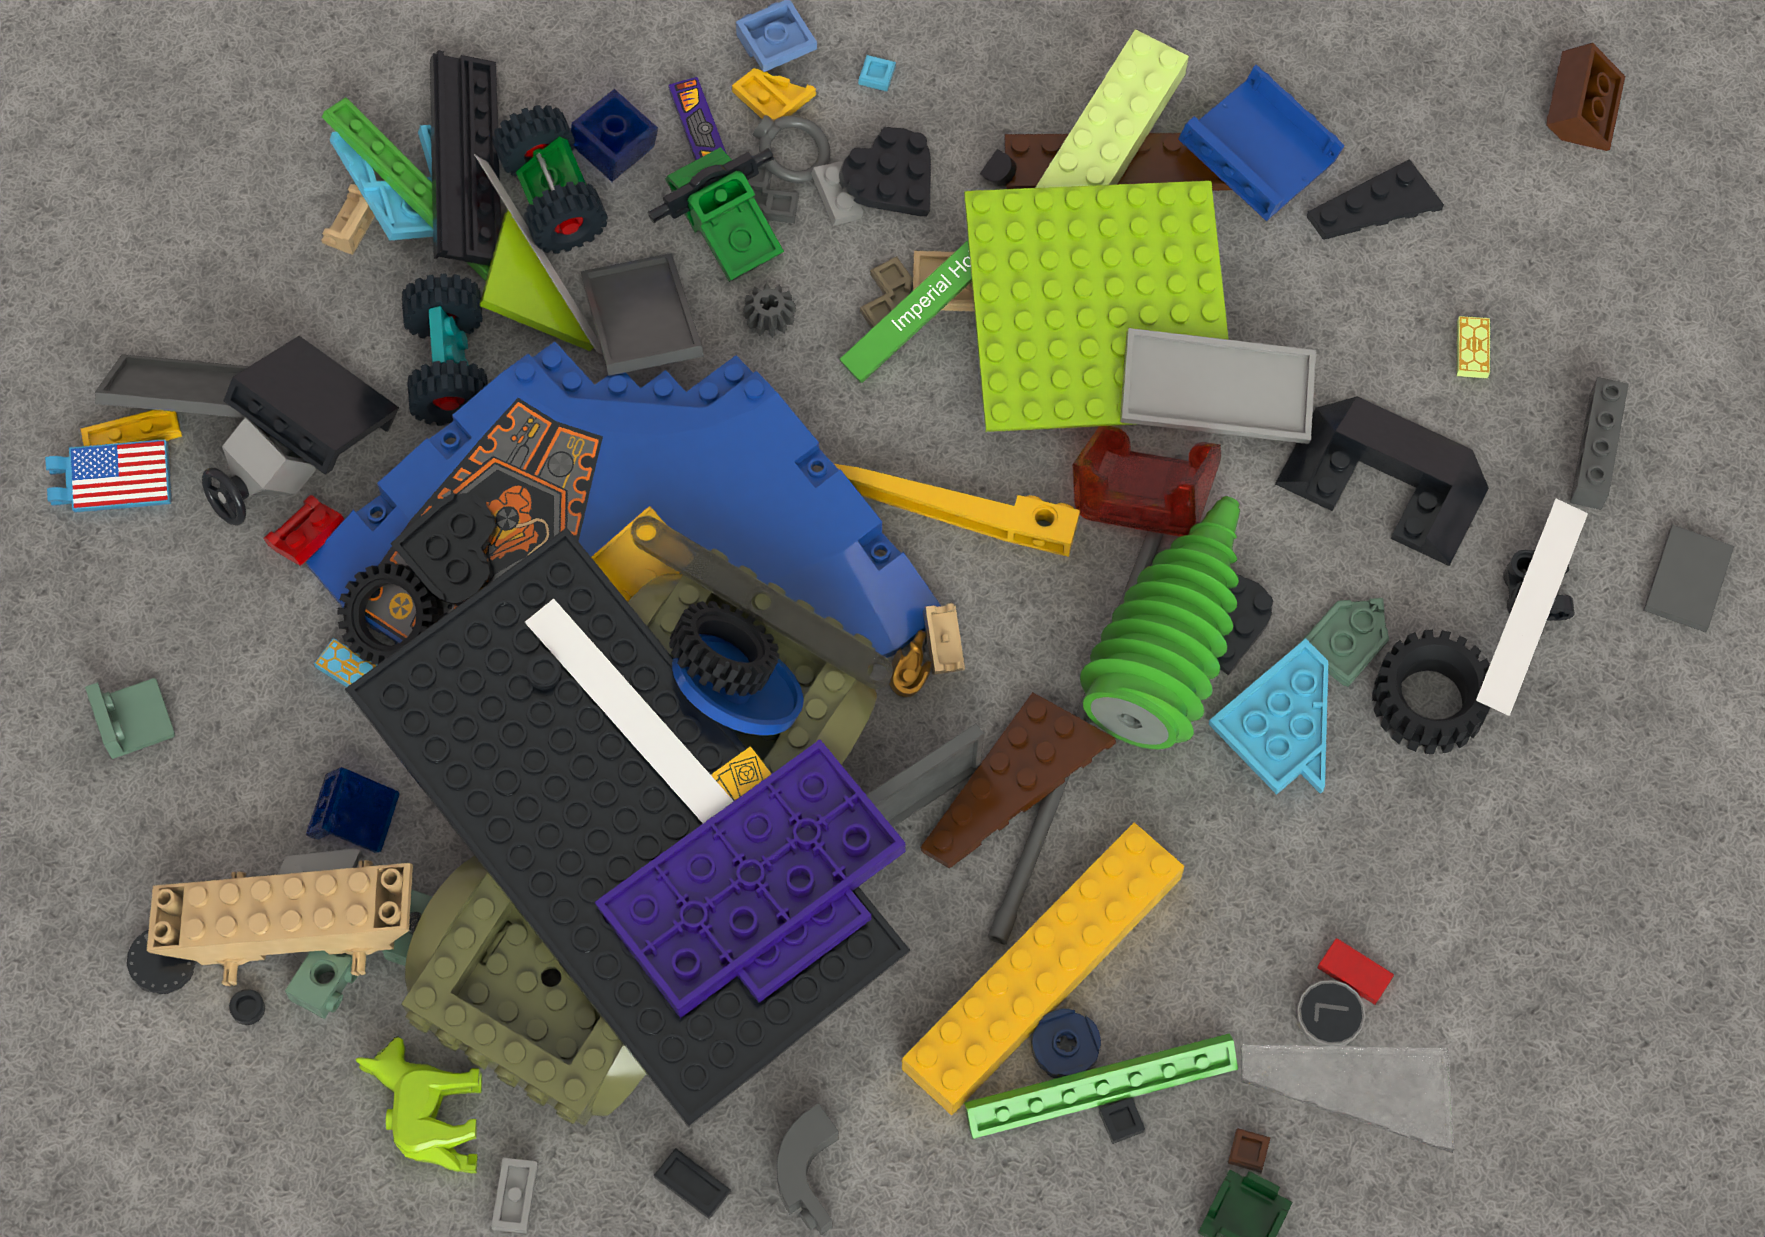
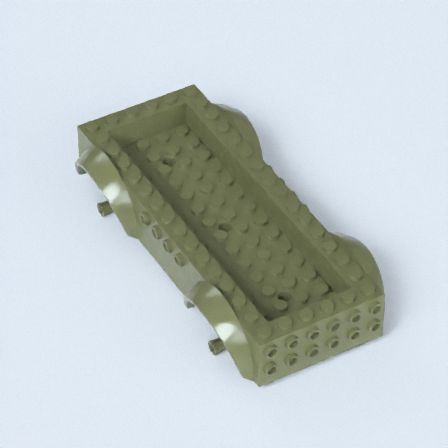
M704 547L700 548L684 574H664L658 576L644 585L628 601L629 605L672 657L671 652L673 648L669 646L670 636L682 613L691 604L697 605L698 602L704 601L708 605L709 601L717 603L720 609L724 603L730 605V612L734 613L736 608L743 611L741 615L743 618L747 619L750 615L756 619L754 622L755 626L762 624L766 628L764 634H772L774 637L772 643L777 644L779 648L777 651L780 654L779 659L792 671L798 680L803 692V707L794 724L786 731L778 734L755 735L730 729L746 748L752 747L771 774L818 740L825 744L842 765L868 722L877 698L875 689L868 681L873 671L875 648L872 647V642L857 633L854 636L843 630V625L834 618L827 616L824 619L814 613L815 609L807 602L800 599L795 602L785 596L786 592L778 585L771 582L768 585L756 579L757 575L751 569L742 565L738 568L729 563L728 557L716 549L709 551ZM473 856L459 866L433 895L413 933L405 964V982L408 994L401 1004L407 1012L405 1017L418 1030L426 1034L428 1030L435 1033V1036L439 1038L438 1041L455 1052L458 1048L464 1051V1054L468 1056L467 1059L478 1067L485 1070L488 1066L495 1070L494 1072L498 1075L497 1078L513 1088L519 1085L524 1088V1091L527 1093L526 1096L542 1106L548 1103L553 1106L559 1117L573 1125L577 1121L586 1126L592 1115L608 1116L631 1094L646 1073L478 859ZM557 969L561 973V981L557 986L547 987L542 983L541 976L546 970Z

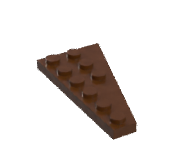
M1032 692L920 847L921 851L950 869L982 845L981 841L997 829L999 831L1009 824V820L1021 811L1026 812L1062 785L1066 777L1078 768L1086 767L1092 762V758L1102 750H1108L1115 745V737Z

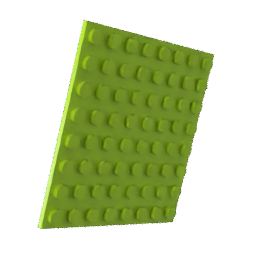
M1211 181L964 191L985 432L1136 425L1120 422L1126 333L1128 328L1229 340Z

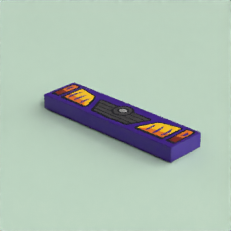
M698 77L669 84L670 95L695 161L720 147L726 153Z

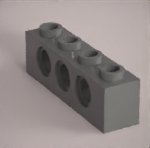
M1597 377L1589 395L1570 499L1572 504L1598 510L1603 508L1610 492L1628 383Z

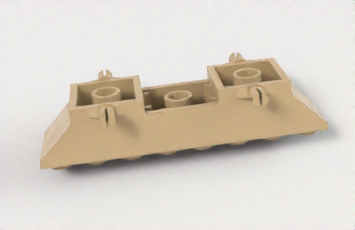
M361 860L358 862L357 868L246 877L244 872H232L231 879L155 885L152 890L147 951L153 954L197 961L201 965L224 966L222 984L225 986L237 985L238 966L249 961L265 960L266 955L321 950L326 951L329 955L342 953L352 955L351 974L360 976V974L365 975L366 955L378 950L394 949V941L409 931L413 865L411 863L372 866L373 862L369 860H364L363 862Z

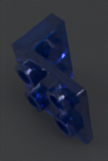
M343 767L331 771L325 775L306 836L319 840L331 834L374 853H379L384 845L399 798V792Z

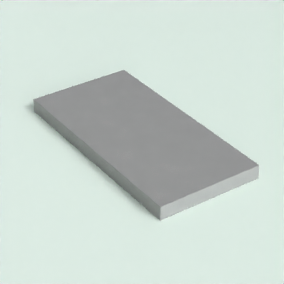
M1128 328L1126 333L1120 422L1308 444L1311 441L1316 350Z

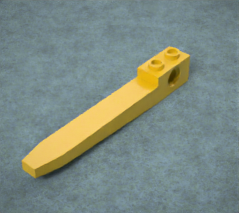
M834 464L839 470L841 469L863 497L1003 541L1067 557L1070 555L1080 510L1074 509L1071 505L1045 502L1039 497L1032 495H1017L1015 506L859 467ZM1045 520L1051 523V525L1044 527L1040 526L1037 522Z

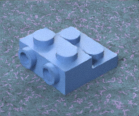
M791 0L775 2L768 6V8L754 14H747L736 21L738 39L750 57L754 56L763 72L817 49V41Z

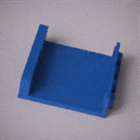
M1258 65L1253 67L1244 83L1201 119L1198 120L1195 116L1190 119L1178 138L1183 145L1266 221L1336 161L1345 146L1336 135L1328 131L1313 114L1304 109L1290 93H1287Z

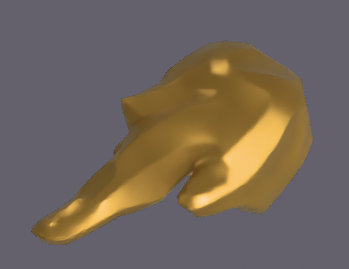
M919 630L914 640L910 642V651L907 656L904 657L901 649H899L891 664L889 685L897 695L902 697L914 696L924 686L930 673L931 661L927 660L922 666V645L926 637V633L922 630Z

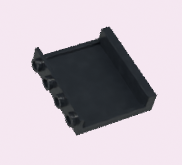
M297 336L233 376L223 400L325 475L333 470L341 453L380 427L385 432H388L399 409L389 399L301 336Z

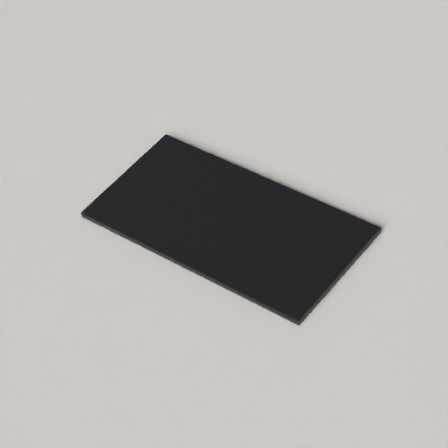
M566 527L345 688V691L689 1128L910 953V949L864 892L857 887L852 892L869 911L872 919L758 1003L737 976L680 1018L597 908L595 901L703 823L561 663V678L554 687L541 690L529 683L526 674L529 660L540 653L553 654L527 626L525 621L552 599H555L710 775L747 748L729 727L713 720L687 699L674 678L672 671L673 657Z

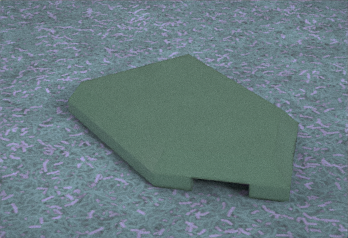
M1383 598L1351 602V600L1337 601L1305 637L1328 660V674L1344 686L1349 687L1389 641Z

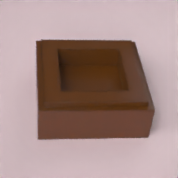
M1237 1128L1228 1164L1262 1173L1271 1137Z

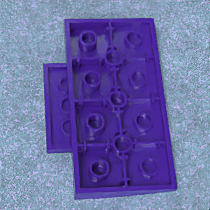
M818 740L595 901V905L681 1018L737 976L758 1003L869 922L872 919L871 914L852 891L905 853L906 847L900 835L825 744Z

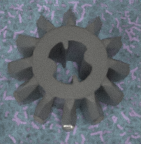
M767 282L764 285V290L754 286L752 295H746L743 308V316L747 319L749 329L757 328L759 336L765 330H768L772 338L775 335L776 329L785 334L787 325H793L794 313L796 312V304L792 301L790 291L782 292L780 284L774 289H770Z

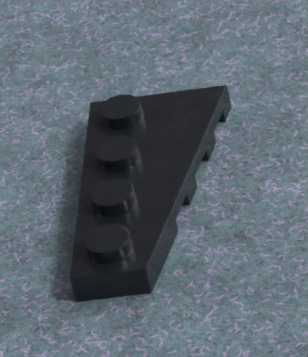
M1409 159L1308 211L1307 218L1322 239L1325 240L1361 231V228L1372 225L1381 226L1388 224L1392 220L1404 217L1409 219L1428 211H1440L1443 209L1444 204Z

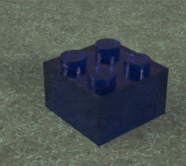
M613 89L572 122L571 132L575 139V143H573L574 148L613 182L655 146L658 127L617 90Z

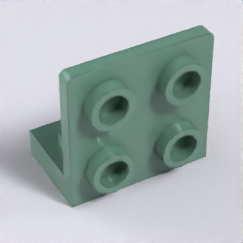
M155 678L112 693H103L98 682L85 687L103 744L112 759L175 736L163 696Z

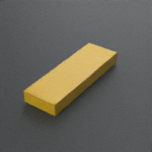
M150 410L80 429L84 446L163 439L171 440L182 437L177 412Z

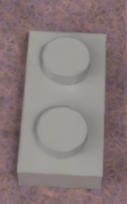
M841 161L814 167L811 172L833 226L861 219L863 215L860 204L853 201L855 197L848 193L845 187L842 189L840 185Z
M503 1157L491 1225L493 1230L528 1234L539 1166L538 1161Z

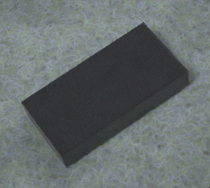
M677 1148L673 1150L654 1174L655 1179L708 1219L713 1216L731 1193V1189Z

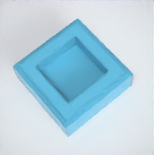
M867 55L858 84L888 91L896 62Z

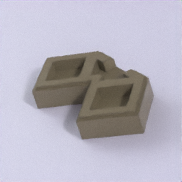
M897 256L870 270V275L884 293L881 297L860 307L861 314L871 328L876 326L911 293L913 278Z

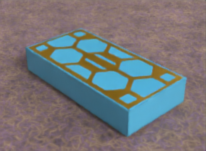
M334 638L314 662L315 668L346 687L377 666L371 664V661L362 660L359 658L360 654L353 653L349 647Z

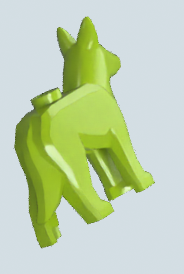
M398 1036L394 1037L374 1058L358 1057L355 1059L360 1064L359 1068L362 1071L374 1075L385 1087L394 1093L393 1109H387L386 1129L393 1131V1142L406 1158L434 1163L457 1172L477 1173L478 1154L463 1155L457 1153L454 1149L457 1145L476 1139L477 1119H469L464 1125L452 1126L436 1120L444 1096L482 1093V1074L479 1068H472L469 1072L453 1073L437 1069L428 1064L406 1062L404 1041Z

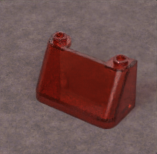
M1099 426L1072 464L1075 508L1080 510V516L1090 521L1178 537L1189 535L1190 529L1201 521L1220 465L1221 445L1199 442L1191 448L1189 461L1131 451L1130 439L1126 432L1117 427Z

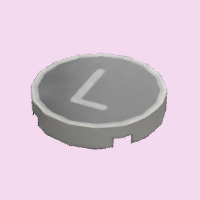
M1335 980L1320 981L1309 986L1300 997L1296 1010L1297 1025L1301 1032L1303 1031L1304 1035L1314 1045L1326 1049L1342 1048L1356 1039L1362 1031L1366 1018L1364 1003L1358 993L1347 984Z

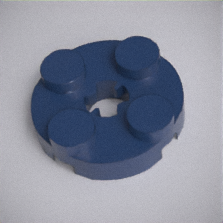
M1071 1009L1054 1010L1046 1014L1035 1028L1031 1043L1033 1057L1039 1067L1052 1078H1060L1087 1071L1097 1062L1101 1037L1097 1026L1087 1016L1084 1017ZM1066 1036L1067 1040H1074L1076 1047L1072 1046V1051L1069 1052L1059 1049L1056 1043L1060 1044V1037Z

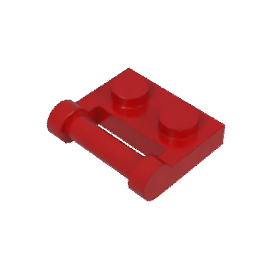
M309 495L303 501L304 505L275 532H269L263 538L267 545L275 552L299 566L325 544L326 539L344 521L340 513L322 504L313 495Z

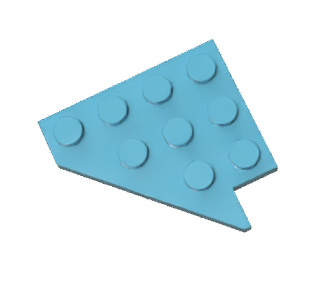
M1305 638L1209 720L1211 728L1276 795L1300 774L1320 794L1325 789L1328 660Z

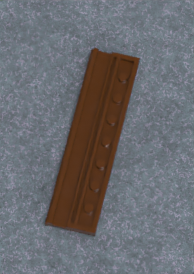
M1149 133L1117 183L1119 185L1211 181L1212 191L1232 190L1178 140L1181 133ZM1005 134V154L1012 158L1017 166L1016 174L1006 184V189L1035 188L1069 134Z

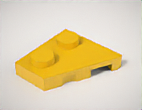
M753 68L732 85V92L761 119L765 115L773 120L782 116H790L816 96V88L807 84L806 88L790 83L789 78L772 76L768 72H763L756 68Z

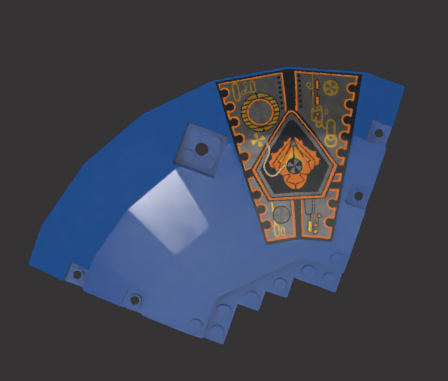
M556 342L550 344L534 357H531L529 354L525 355L499 374L452 415L454 420L452 423L431 438H426L377 483L381 495L359 511L355 512L353 510L326 539L325 544L306 562L312 573L336 601L344 607L345 602L339 600L342 593L348 594L349 590L345 586L349 581H356L354 575L358 572H366L365 568L384 563L409 566L390 543L438 501L452 493L475 494L489 505L494 514L498 530L484 550L490 561V568L493 571V577L489 583L566 527L590 557H592L646 508L651 506L694 556H696L701 547L709 551L716 549L728 557V562L739 568L742 565L751 569L757 575L756 579L767 585L769 582L778 585L786 592L785 596L795 602L798 599L803 600L815 609L814 613L824 619L827 616L832 617L840 622L844 627L843 630L854 636L857 633L872 642V647L875 648L874 661L885 656L888 658L895 655L899 649L902 650L914 640L919 630L926 631L923 610L926 606L935 605L936 607H941L905 553H901L882 533V520L841 469L839 470L819 449V442L772 386L757 371L753 373L737 355L688 391H685L666 370L640 388L626 372L606 376L600 382L594 384ZM449 438L456 439L453 444L445 443ZM814 466H821L823 470L814 472L812 468ZM377 511L383 513L379 518L372 517ZM883 550L886 552V555L879 557L875 555V552ZM686 567L680 574H684L688 567ZM394 584L380 587L371 595L366 605V623L376 632H381L392 639L395 644L402 642L412 632L416 621V608L412 597L406 590ZM442 600L438 601L437 607H443L444 615H438V621L458 606Z

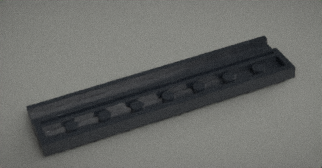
M438 50L430 58L434 259L442 257L490 266L501 229L500 195L475 155L489 163L500 181L499 157L492 141V136H495L494 131L498 128L496 62L461 55L460 58L445 56L444 51Z

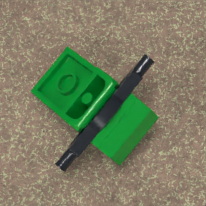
M721 147L667 175L665 181L672 192L663 197L664 204L648 211V216L653 223L668 215L676 219L685 214L694 232L700 231L729 282L784 252L755 201V193L748 182L749 179L759 174L758 167L774 160L773 153L769 148L754 156L747 152L733 160Z

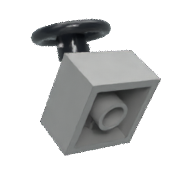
M245 417L222 446L232 477L229 478L217 468H208L203 472L202 486L208 502L219 517L231 525L238 526L246 518L244 503L246 498L296 494L317 468ZM212 477L220 482L219 488L212 486Z

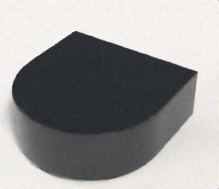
M997 149L980 172V175L997 186H1003L1014 178L1017 166L1012 158Z

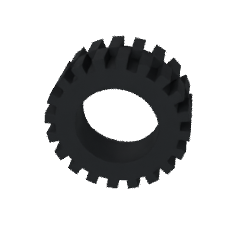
M1433 629L1424 630L1421 639H1418L1416 632L1407 635L1404 644L1401 640L1396 642L1391 653L1387 652L1374 683L1372 701H1377L1374 712L1376 717L1384 716L1380 726L1385 732L1392 728L1395 731L1392 739L1400 744L1403 738L1410 741L1407 749L1415 752L1418 745L1425 746V754H1434L1437 746H1441L1442 753L1451 752L1455 743L1459 748L1467 744L1470 736L1474 738L1479 732L1491 708L1476 701L1490 666L1487 658L1482 661L1478 660L1481 650L1476 645L1470 650L1465 647L1468 639L1459 635L1457 642L1450 640L1451 632L1442 630L1439 637H1434ZM1421 671H1433L1443 674L1452 680L1460 691L1462 708L1455 715L1445 719L1436 720L1422 717L1414 712L1406 703L1402 694V682L1408 676Z

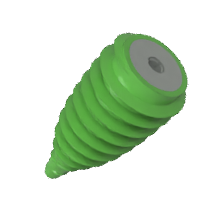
M1224 496L1221 500L1216 501L1212 509L1206 513L1201 523L1194 525L1190 529L1189 535L1175 539L1170 549L1161 551L1154 557L1152 566L1140 572L1137 584L1127 590L1124 596V603L1114 610L1112 623L1103 629L1101 643L1092 649L1090 655L1091 662L1085 665L1080 673L1081 686L1086 694L1083 700V708L1086 714L1098 727L1117 739L1142 748L1166 749L1173 746L1174 743L1186 742L1194 735V728L1191 722L1199 720L1203 716L1204 707L1201 701L1211 696L1213 690L1210 679L1217 677L1220 673V665L1217 658L1227 652V644L1223 636L1228 635L1233 629V622L1227 613H1231L1237 608L1236 597L1229 590L1235 588L1239 583L1236 573L1230 568V564L1237 561V556L1233 552V542L1237 538L1235 532L1240 514L1239 503L1234 498Z

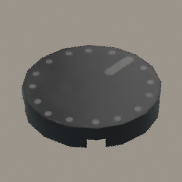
M149 930L144 931L133 941L127 954V968L132 980L142 990L152 993L169 994L181 989L191 979L194 973L195 962L197 963V961L149 953L147 951Z

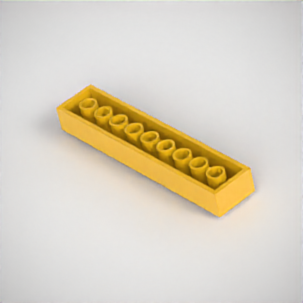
M1134 822L902 1058V1070L950 1115H953L1031 1035L1040 1020L1046 1014L1054 1011L1181 880L1185 866Z

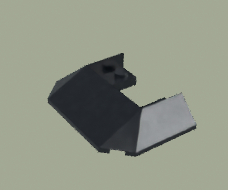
M1358 396L1316 407L1312 414L1311 441L1308 444L1296 443L1275 485L1333 511L1359 461L1416 488L1391 539L1450 566L1489 489L1473 450Z

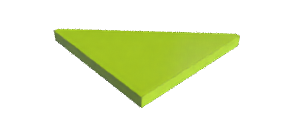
M507 210L503 218L479 306L591 352L594 348L510 211Z

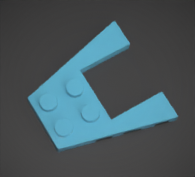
M420 125L418 135L431 177L427 178L432 182L431 125ZM332 132L330 136L331 144L388 239L401 240L433 237V228L386 181H376L373 168L337 132Z

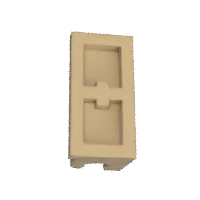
M350 184L347 200L330 229L325 228L322 233L324 235L322 243L353 255L375 215L357 185Z
M953 603L941 607H936L935 605L926 606L923 610L932 674L965 670L956 605L954 606Z

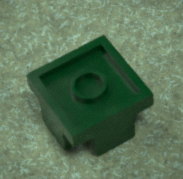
M1229 1170L1198 1233L1204 1237H1276L1293 1202L1278 1195L1280 1189L1278 1185L1253 1172L1248 1171L1246 1177Z

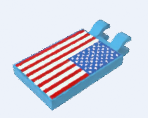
M166 439L70 447L69 457H45L46 470H49V474L65 473L66 488H47V500L51 502V505L72 504L74 512L171 504L169 451Z

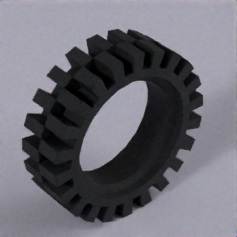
M384 563L365 568L366 572H358L354 575L356 581H349L345 588L349 592L348 594L342 593L339 599L345 602L344 607H338L337 615L344 616V621L338 622L339 629L346 630V634L342 635L344 642L352 643L349 649L353 653H360L359 658L364 661H372L371 664H380L436 623L438 615H444L443 607H437V602L441 601V599L426 587L410 566H403V564ZM388 584H394L406 590L412 597L416 608V621L412 632L405 640L392 646L383 644L375 639L369 632L365 619V610L369 598L377 589Z
M704 601L698 602L697 605L691 604L682 613L670 636L669 646L673 648L671 653L674 658H680L677 664L681 668L689 667L687 674L691 678L699 675L701 677L699 680L700 684L706 686L707 682L713 683L712 690L720 692L722 687L725 688L727 695L732 696L735 691H737L739 696H746L748 692L750 695H753L758 690L761 691L776 667L780 655L777 653L779 650L778 645L772 643L774 641L772 634H764L766 628L762 624L755 626L754 622L756 619L751 615L747 619L741 616L742 610L736 608L734 613L730 612V605L723 603L719 609L717 603L709 601L708 605ZM699 634L712 635L733 644L748 658L749 663L734 661L716 653L701 639Z

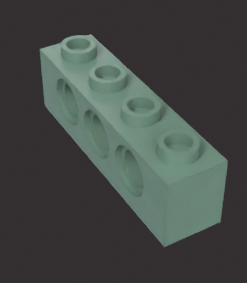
M324 950L310 951L285 990L289 1000L323 1019L326 1018L329 1012L334 1013L342 1002L343 994L341 993L348 982L352 984L358 977L351 974L352 955H329ZM331 972L335 974L329 983L321 984L318 982L319 977L324 973Z

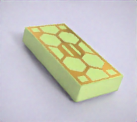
M1459 316L1457 320V376L1488 378L1490 374V318Z

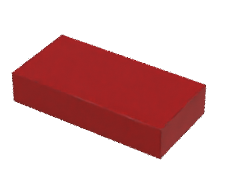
M1338 938L1334 940L1317 967L1338 982L1347 984L1358 995L1376 1005L1394 977L1393 973Z

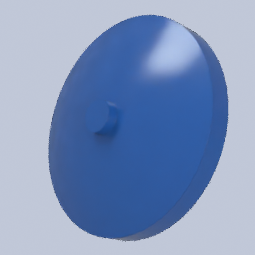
M699 634L701 639L716 653L734 661L749 663L748 658L733 644L712 635ZM673 658V675L683 694L701 712L729 728L755 735H774L789 729L802 710L804 698L801 686L792 671L780 659H778L776 667L761 691L758 690L753 695H750L748 692L746 696H739L737 691H735L732 696L726 694L724 687L721 688L720 692L712 690L713 683L707 682L706 686L700 684L699 680L701 677L699 675L691 678L687 674L689 667L681 668L677 664L680 658Z

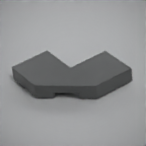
M765 164L758 167L759 174L749 179L748 182L755 193L754 199L764 217L769 221L795 224L799 193L770 189L772 173Z

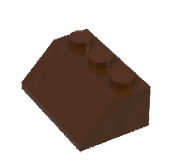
M1594 43L1562 51L1546 126L1562 141L1609 151L1625 75Z

